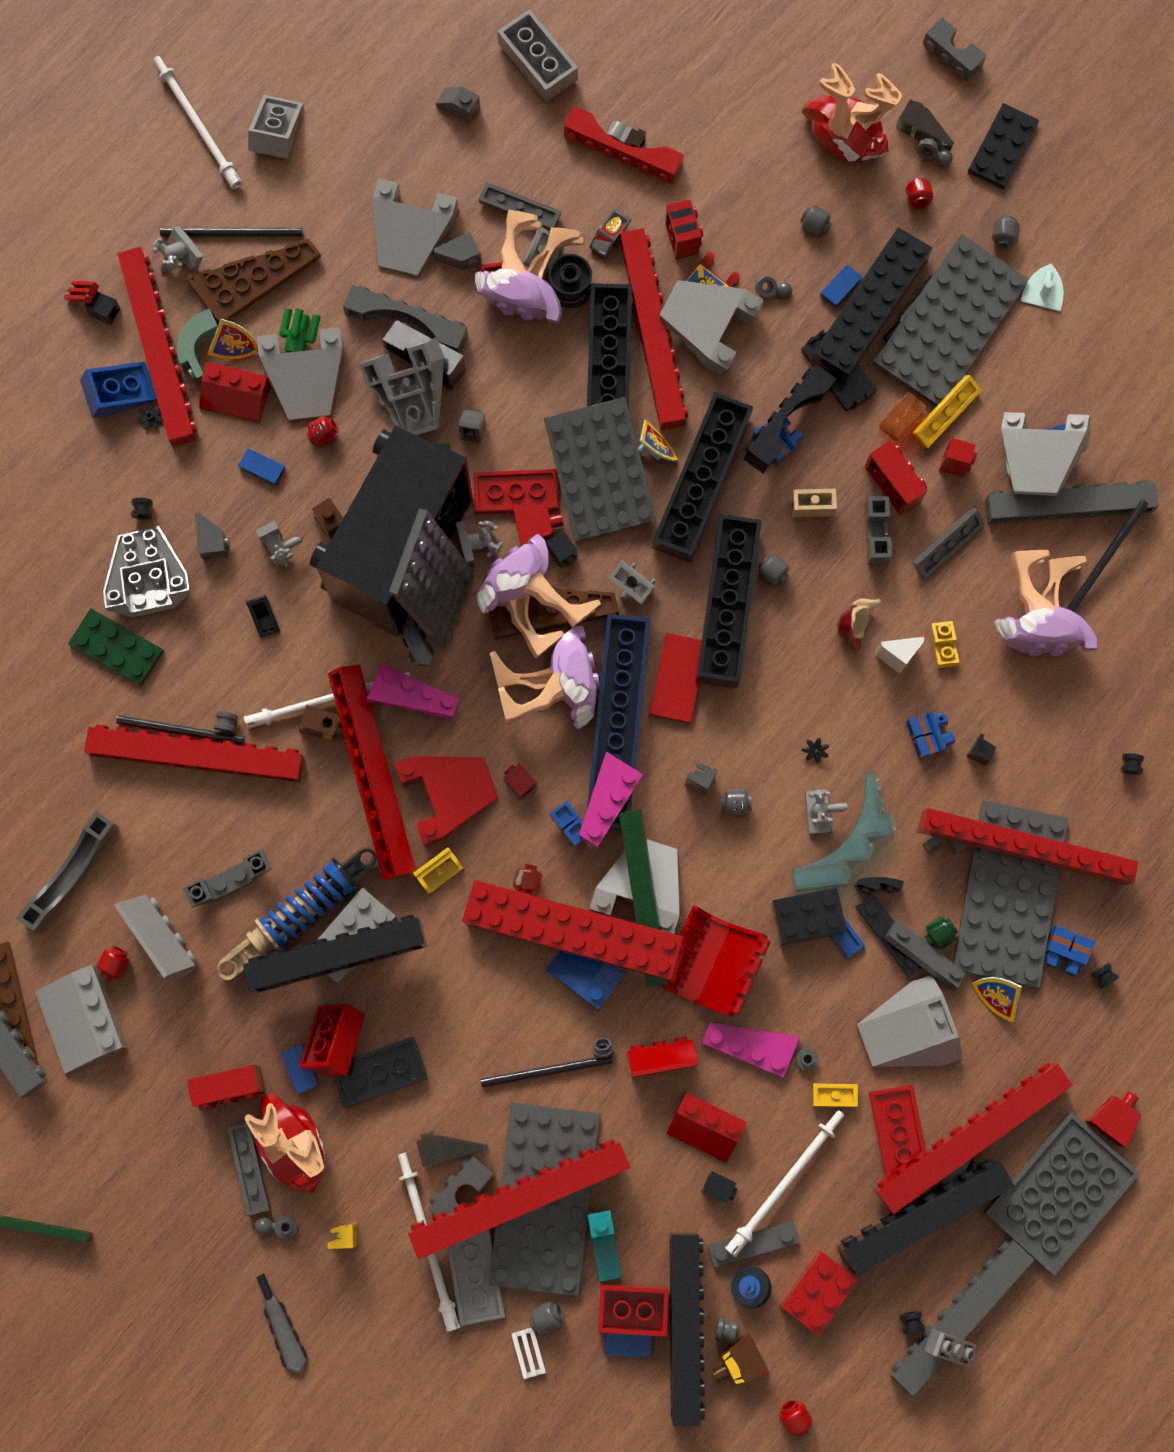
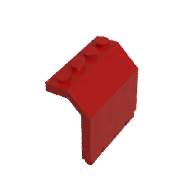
M692 906L680 933V936H683L687 941L675 983L669 982L670 984L661 985L660 987L701 1007L733 1018L734 1014L739 1015L745 1003V1000L741 999L742 995L748 996L754 982L750 977L751 975H757L763 961L759 956L766 955L771 941L767 940L768 936L763 933L728 923L697 906Z

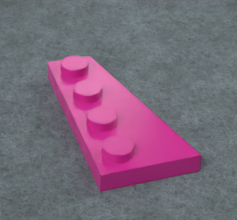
M381 664L365 702L382 703L383 706L401 707L411 712L413 710L421 711L426 715L451 720L459 698Z
M606 752L578 837L597 848L643 774Z
M709 1023L701 1044L784 1078L799 1036Z

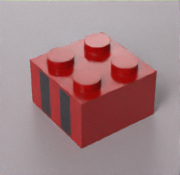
M690 199L666 205L665 226L675 260L699 254L700 246H702L701 237L704 236L701 225L697 224L698 212L696 206L692 207Z

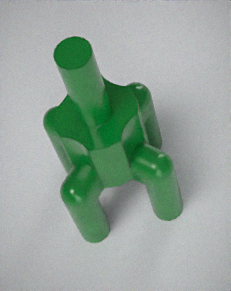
M285 308L279 331L280 337L286 338L284 350L288 353L305 351L306 343H315L321 316L312 315L309 333L306 334L310 316L303 314L304 310L296 308L291 330H288L293 310Z

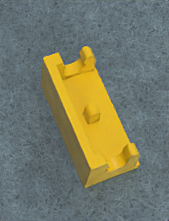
M447 847L413 874L426 892L431 894L464 868Z
M357 1223L338 1226L330 1230L331 1233L339 1232L337 1238L341 1239L328 1242V1249L354 1248L358 1246Z

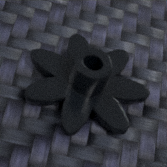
M149 404L147 411L139 410L143 417H140L137 422L144 423V430H147L150 425L154 429H158L157 422L163 421V418L158 416L161 413L160 408L153 411L152 405Z
M820 737L816 739L815 744L810 739H807L809 747L801 749L803 752L808 753L806 756L807 761L814 757L816 763H820V756L824 758L829 757L824 751L829 748V745H821Z

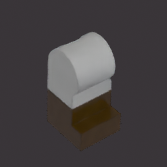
M613 121L607 132L615 140L632 147L642 148L646 142V131L641 129L637 131L618 121Z

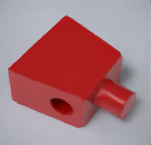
M545 505L513 507L520 546L527 544L537 534L547 542L553 537L552 528L564 526L562 514L549 516L548 508Z
M1130 1091L1125 1094L1122 1100L1117 1096H1110L1087 1118L1086 1122L1119 1147L1126 1148L1141 1118V1115L1133 1109L1139 1098Z

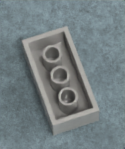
M530 9L497 31L500 47L546 102L578 80V67Z
M362 888L318 940L323 938L329 941L336 939L335 935L346 932L349 935L357 933L358 929L370 927V929L379 928L380 923L386 921L394 923L398 918ZM356 967L327 975L337 984L341 985Z

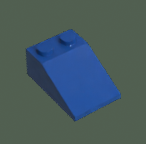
M145 361L86 369L80 379L92 418L114 415L157 400Z
M560 952L546 970L597 1011L625 976L615 966Z

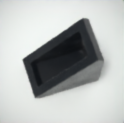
M266 594L246 601L260 638L280 632L271 602Z

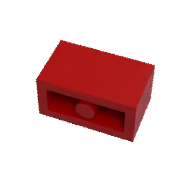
M951 438L944 451L939 470L963 477L966 471L970 472L972 465L975 463L977 452H974L976 444Z

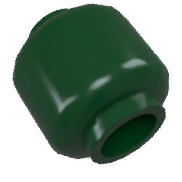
M940 916L925 927L927 934L924 937L931 946L936 945L937 948L943 949L957 939L956 933L958 931L949 917L945 919Z

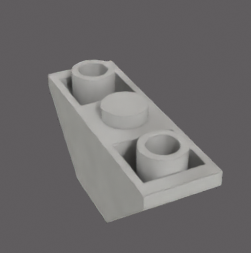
M932 1328L925 1351L936 1357L969 1367L975 1357L976 1345Z

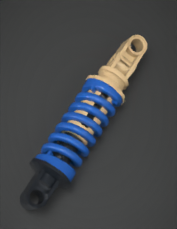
M362 847L343 863H340L333 857L330 863L322 868L326 878H323L319 873H315L313 879L317 884L316 886L306 880L304 882L306 888L304 891L300 888L295 889L297 897L293 898L291 895H288L285 898L288 903L284 906L282 903L276 905L277 913L269 910L267 911L269 919L261 917L255 920L257 928L253 932L249 931L246 934L247 939L239 943L219 961L217 966L219 976L224 980H231L244 970L243 964L248 963L249 958L256 956L266 958L269 955L268 953L274 948L276 950H283L290 943L289 936L293 939L299 937L297 929L306 931L308 930L307 921L315 924L318 921L316 914L322 917L327 914L323 904L330 909H334L336 903L333 897L343 902L347 893L353 894L355 891L360 890L355 880L376 864V853L369 847ZM365 852L372 854V860L369 863L361 862V855ZM226 963L234 966V970L229 974L221 970V967Z

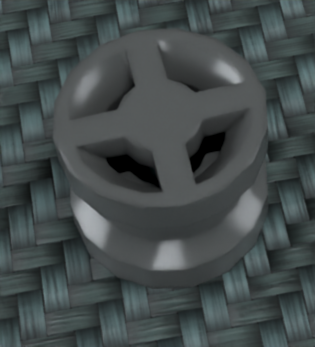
M218 711L216 714L218 720L214 724L213 729L224 733H235L234 724L238 720V715Z
M719 1317L715 1340L720 1341L724 1339L728 1343L733 1344L737 1321L731 1320L729 1322Z

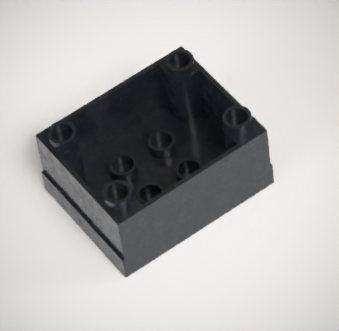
M395 425L392 432L383 429L378 435L372 450L374 454L378 455L376 461L329 545L320 542L315 548L310 559V566L318 570L322 579L320 588L328 592L333 603L373 622L376 627L398 637L408 618V612L389 593L419 508L427 510L449 540H451L457 529L456 523L461 522L473 500L466 457L444 446L441 448Z

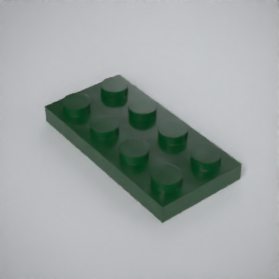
M91 608L68 642L69 646L141 687L164 652L162 648Z

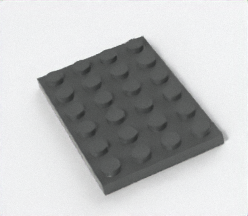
M625 397L543 418L575 541L656 520Z
M1069 1112L1011 1180L1015 1187L999 1195L984 1214L1051 1275L1055 1276L1140 1173L1072 1112Z

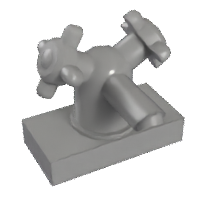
M180 226L172 229L167 241L170 245L162 244L163 239L158 238L153 243L152 251L155 254L157 251H160L164 256L160 266L161 272H171L181 268L182 263H178V259H182L190 271L197 270L202 261L203 254Z
M275 521L256 530L262 544L266 545L272 555L271 560H275L273 564L288 567L289 559L293 556L292 553H289L290 549L302 543L303 538L294 537L283 543L281 539L283 536Z
M464 521L456 523L463 555L470 567L475 566L473 551L487 548L490 552L486 557L490 558L498 554L500 547L503 545L502 542H499L497 545L492 542L491 530H498V526L490 521L478 522V525L482 526L483 529L479 533L471 535L467 534Z
M623 560L620 561L609 576L610 580L624 590L620 600L627 602L630 596H632L640 604H643L656 587L654 585L656 580L653 578L649 582L643 574L635 570L637 566L635 563L629 566Z
M827 789L805 791L809 835L831 833L833 818H830L829 813L844 812L848 809L846 803L828 804V796H831V793L827 792Z

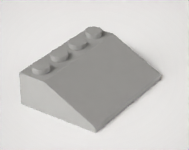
M142 895L117 902L114 905L163 978L177 983L198 968L195 963L198 961L197 957L191 950L187 951L183 946L186 943L179 932L174 933L171 928L173 926L172 921L167 915L163 916L159 911L161 905L155 897L150 898L147 895Z
M94 965L72 972L35 991L64 1074L128 1049L102 976L99 975L100 971Z

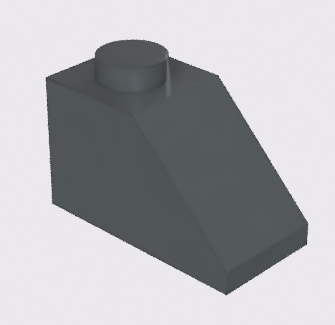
M462 86L445 87L435 104L471 123L480 109L479 95Z
M470 232L433 249L436 261L463 270L473 268L482 261L481 252Z
M474 408L470 410L464 409L458 424L460 440L481 443L485 425V413Z
M195 513L198 550L201 558L211 559L228 556L227 549H230L229 537H226L220 528L203 515Z

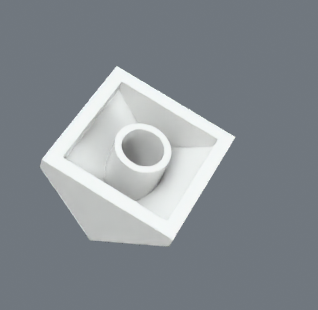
M924 637L881 642L875 651V656L900 674L923 644Z

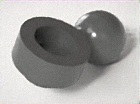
M929 138L920 141L917 153L921 158L925 160L936 158L941 166H948L953 160V155L949 150H938L939 146L936 141Z
M769 276L760 277L755 284L757 294L762 297H771L776 293L778 297L785 299L792 294V287L789 283L781 282L777 285L776 281ZM767 283V288L763 290L762 285Z
M281 1216L276 1222L263 1217L257 1220L255 1230L261 1236H266L275 1231L278 1237L288 1239L295 1234L297 1224L290 1216ZM288 1223L290 1225L289 1231H282L281 1225Z

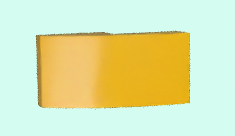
M953 621L932 623L931 630L937 669L959 666L960 662L955 644L957 639Z

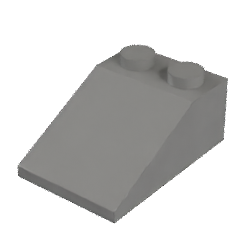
M263 95L248 130V151L288 159L294 144L303 103Z

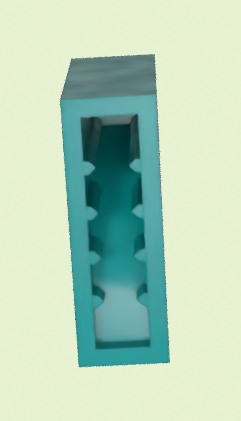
M610 1209L587 1213L600 1282L621 1278Z

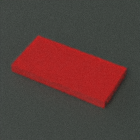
M557 469L473 472L475 514L513 513V507L544 505L547 506L548 511H559Z
M666 633L649 710L650 716L691 723L699 684L695 681L701 640Z
M913 1085L868 1092L884 1176H888V1178L896 1174L895 1170L903 1164L909 1165L913 1162V1157L921 1151L926 1152Z

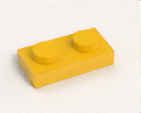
M812 1084L813 1106L858 1107V1084Z

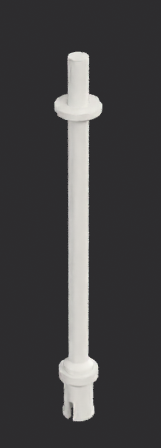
M160 56L155 57L153 61L161 72L159 75L160 81L163 83L167 82L219 163V173L226 178L231 189L239 188L243 181L234 170V164L226 161L174 79L176 75L174 69L167 68Z
M405 672V673H404V674H406V675H408V676L411 677L410 672ZM373 682L365 684L367 692L370 691ZM332 693L274 711L265 708L262 709V712L244 716V720L247 724V729L264 724L268 726L271 725L274 719L304 711L306 705L318 707L335 702Z
M837 1110L826 1126L821 1123L818 1125L821 1130L818 1136L748 1224L736 1230L737 1234L725 1247L731 1255L736 1258L746 1243H750L753 1240L752 1232L828 1136L833 1139L836 1137L832 1131L845 1116L842 1112Z
M406 1152L399 1154L398 1159L403 1172V1176L399 1177V1181L405 1180L417 1222L423 1220L424 1223H427L413 1178L418 1175V1172L412 1173ZM436 1253L430 1254L427 1257L440 1298L438 1311L442 1313L446 1332L460 1328L454 1309L456 1304L448 1297Z

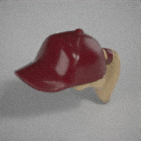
M858 599L852 603L850 609L841 614L837 623L838 635L845 640H849L853 650L861 648V638L864 637V629L869 622V610L877 608L881 603L880 599Z

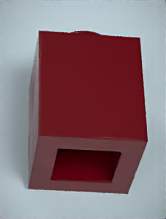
M520 763L516 767L514 765L510 766L504 772L506 775L503 777L504 782L521 800L537 786V782Z

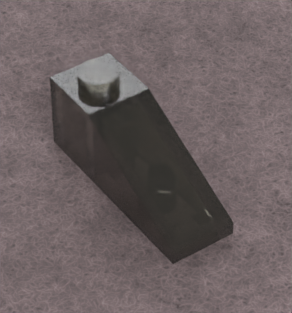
M910 99L898 119L896 129L919 141L926 138L932 139L937 142L939 151L949 150L951 152L954 142L930 110L924 107L922 103Z
M433 1132L420 1135L421 1140L416 1141L423 1167L489 1149L487 1144L442 1135L434 1136Z

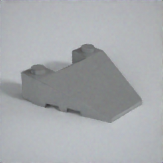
M378 178L373 195L378 267L418 277L434 253L433 249L441 245L443 238L453 228L459 209L458 199L454 196L437 193L432 211L398 203L400 197L398 183Z
M678 280L659 317L676 336L678 335L683 340L687 349L691 350L698 357V361L703 366L721 375L728 370L736 354L734 350L719 342L732 315L744 323H748L755 317L763 299L746 289Z
M340 327L319 329L322 349L280 353L278 334L257 336L261 366L289 421L331 416L341 362L343 360Z
M437 338L421 342L407 349L414 366L413 368L395 373L388 353L359 364L366 385L370 390H374L379 398L378 402L390 413L389 417L394 425L414 435L439 428L444 356Z
M1004 412L1001 431L1014 494L1058 495L1069 478L1072 468L1076 467L1080 456L1088 448L1091 434L1089 415L1068 414L1065 430L1027 429L1026 413Z
M647 840L660 927L662 931L674 934L680 915L677 849ZM625 851L596 887L589 911L611 916L616 897L633 902Z

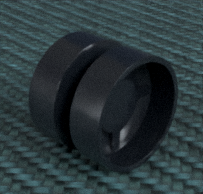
M576 254L559 256L552 262L549 268V284L554 289L561 307L577 308L587 302L591 294L592 270L589 263L583 257Z

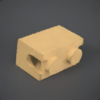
M836 489L793 490L791 496V503L793 502L792 518L834 516L837 510Z

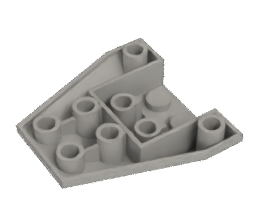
M160 527L118 535L103 589L106 611L137 617L174 609L190 593L189 579L186 570Z
M932 975L910 982L857 1024L872 1067L944 1066L963 1059L959 1035L944 995Z

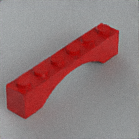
M573 107L564 124V136L570 141L580 142L591 150L596 149L606 157H614L627 166L632 165L645 174L650 173L657 176L663 182L668 181L673 184L683 164L684 154L667 146L637 148L615 140L600 127L592 113L579 107Z

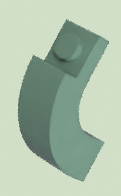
M210 309L192 317L181 330L177 342V355L183 370H188L192 380L197 379L200 386L203 371L198 363V352L204 342L215 336L218 328Z

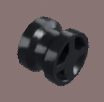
M142 497L133 498L131 501L133 506L131 517L139 520L151 519L152 512L150 509L153 506V501Z
M1134 753L1122 754V760L1124 761V765L1121 767L1122 773L1130 775L1143 774V768L1141 767V763L1144 761L1143 755Z
M1110 962L1091 973L1092 977L1098 980L1100 989L1119 979V976L1112 971Z
M912 1311L899 1315L904 1325L902 1328L903 1334L917 1333L925 1330V1325L921 1322L922 1311Z

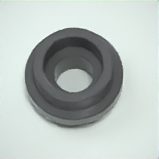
M599 1038L594 1042L592 1052L598 1058H607L613 1054L614 1045L608 1038Z
M810 1048L800 1050L796 1056L797 1065L806 1071L814 1069L818 1064L817 1053ZM805 1055H809L811 1057V1062L809 1064L804 1062Z

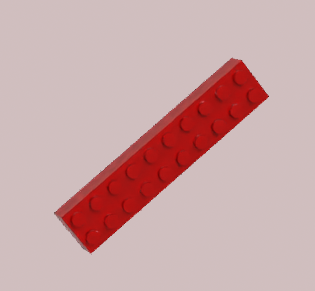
M474 880L462 922L470 927L675 983L687 941L680 935Z
M608 1140L599 1144L600 1149L593 1151L591 1148L578 1153L579 1158L572 1160V1158L568 1157L557 1162L559 1166L551 1169V1167L547 1166L538 1170V1175L530 1178L529 1175L517 1179V1184L509 1187L508 1184L496 1188V1193L488 1196L487 1193L475 1197V1202L467 1205L466 1202L454 1206V1211L445 1214V1211L433 1215V1220L424 1223L421 1220L410 1226L411 1230L408 1231V1236L417 1259L419 1260L630 1169L621 1143Z

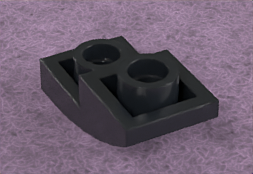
M867 877L858 879L855 886L859 887L860 892L869 895L872 892L876 893L879 886L883 887V891L894 894L895 891L899 892L902 890L904 881L888 877Z

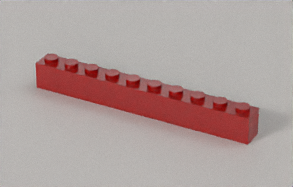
M644 228L620 232L621 250L628 282L632 284V301L660 430L685 426L688 411L687 407L682 405L681 399H684V392L682 386H678L677 380H680L678 367L674 368L673 361L676 360L674 348L670 349L669 342L672 341L670 329L666 330L665 322L659 317L662 310L663 296L662 292H658L657 285H659L658 273L653 271V266H655L654 255L649 253V247H651L650 236L645 234Z
M141 247L119 252L117 256L168 440L172 447L197 441L195 433H198L195 421H191L189 415L193 414L190 402H186L184 397L188 395L185 384L181 383L179 379L182 376L179 364H175L174 361L177 354L174 345L170 346L169 339H172L169 327L164 325V321L167 318L164 309H160L158 302H162L159 291L155 290L153 286L156 283L153 271L150 272L148 268L151 265L148 253L144 254Z
M361 666L338 667L327 674L383 881L403 877L414 873L416 869L375 722V716L371 703L365 702L368 692Z
M98 724L95 727H88L84 752L88 756L299 783L301 781L304 757L296 749H286L285 752L278 751V748L273 746H265V749L257 748V745L244 743V746H237L235 742L223 741L221 744L214 743V740L209 738H202L201 741L193 740V737L180 735V738H174L169 733H159V736L151 735V732L146 730H138V733L129 732L130 729L123 727L110 730L108 726Z
M931 808L921 812L917 833L1123 885L1135 883L1139 861Z
M1049 1062L1042 1064L1038 1068V1073L1033 1076L1030 1074L1020 1080L1021 1085L1017 1088L1011 1087L1002 1093L1003 1098L998 1101L993 1100L984 1106L986 1110L978 1114L976 1112L966 1119L968 1123L962 1127L960 1125L954 1127L949 1131L950 1135L944 1140L939 1138L931 1144L932 1148L930 1150L919 1152L913 1157L914 1161L909 1165L903 1164L895 1170V1175L890 1178L888 1176L877 1182L878 1187L874 1189V1192L887 1211L895 1214L1072 1087V1083L1059 1064Z

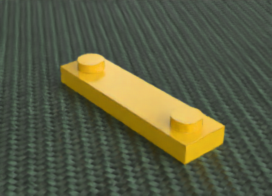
M965 375L912 434L924 448H929L982 391L970 375Z

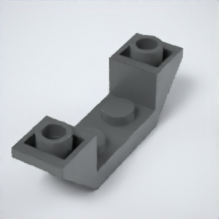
M263 849L243 858L244 862L207 880L202 878L184 887L183 890L191 907L194 908L217 901L257 881L272 868Z

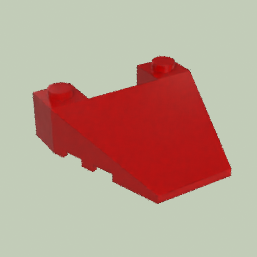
M412 756L394 763L402 786L406 787L424 781L436 816L416 823L424 847L446 840L453 832L465 825L472 817L479 814L499 798L484 757Z

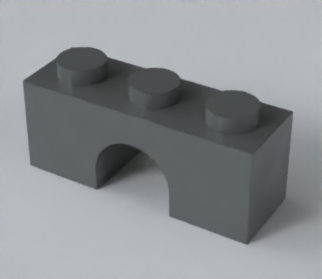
M942 17L926 32L923 44L927 50L935 53L942 63L949 65L959 77L968 81L983 66L987 55L973 43L965 49L955 48L951 42L954 40L957 29Z
M889 496L868 497L865 502L867 565L889 564L892 559L891 537L888 536V521L890 518Z
M475 1156L471 1159L466 1157L459 1166L461 1171L458 1175L454 1176L452 1174L444 1183L447 1188L441 1194L437 1192L429 1202L432 1205L429 1210L434 1214L445 1211V1214L453 1212V1207L459 1204L456 1193L460 1186L468 1184L479 1192L494 1173Z

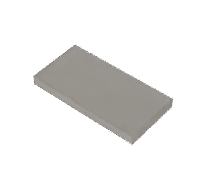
M490 1229L447 1247L460 1326L505 1318L500 1287L488 1285L493 1253Z

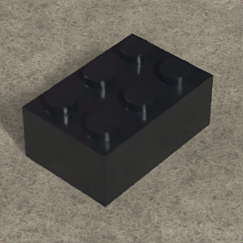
M837 888L776 899L771 903L780 946L844 934L847 931Z

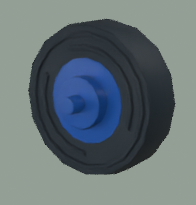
M753 1266L744 1267L734 1275L731 1283V1293L735 1301L741 1306L750 1309L758 1308L764 1305L770 1298L772 1291L771 1281L762 1269Z

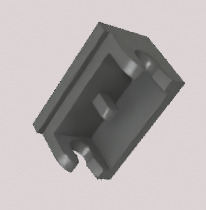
M696 764V767L702 769L703 772L698 770L694 771V773L689 772L684 785L705 796L718 770L715 768L713 770L703 764Z

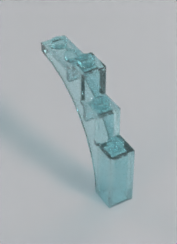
M875 771L866 772L864 775L865 793L862 811L848 839L827 857L809 865L793 868L794 892L846 886L849 883L848 880H851L850 867H846V864L866 862L871 859V855H874L873 844L868 840L891 837L894 834L893 831H896L895 819L891 818L890 812H881L884 810L883 798H879L878 790L881 789L880 778L876 777Z

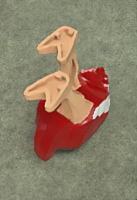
M833 63L830 67L832 79L822 78L819 81L821 88L830 95L810 99L805 103L802 114L807 119H812L811 131L813 137L827 151L846 162H864L871 158L882 157L889 151V142L887 135L883 133L880 120L888 110H891L900 101L901 92L884 75L878 73L875 76L878 89L867 88L864 91L865 97L877 103V105L866 104L859 99L851 97L855 91L851 80L840 65Z
M275 1093L267 1094L261 1098V1119H257L250 1114L245 1116V1121L254 1135L260 1157L267 1170L280 1183L289 1185L292 1190L313 1193L320 1183L325 1163V1148L320 1133L306 1109L286 1104Z

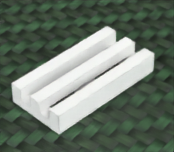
M532 1328L512 1333L523 1378L527 1379L546 1373L535 1331ZM530 1333L536 1357L540 1369L537 1370L535 1369L530 1347L526 1337V1334ZM518 1336H522L523 1344L531 1369V1372L528 1373L519 1345Z

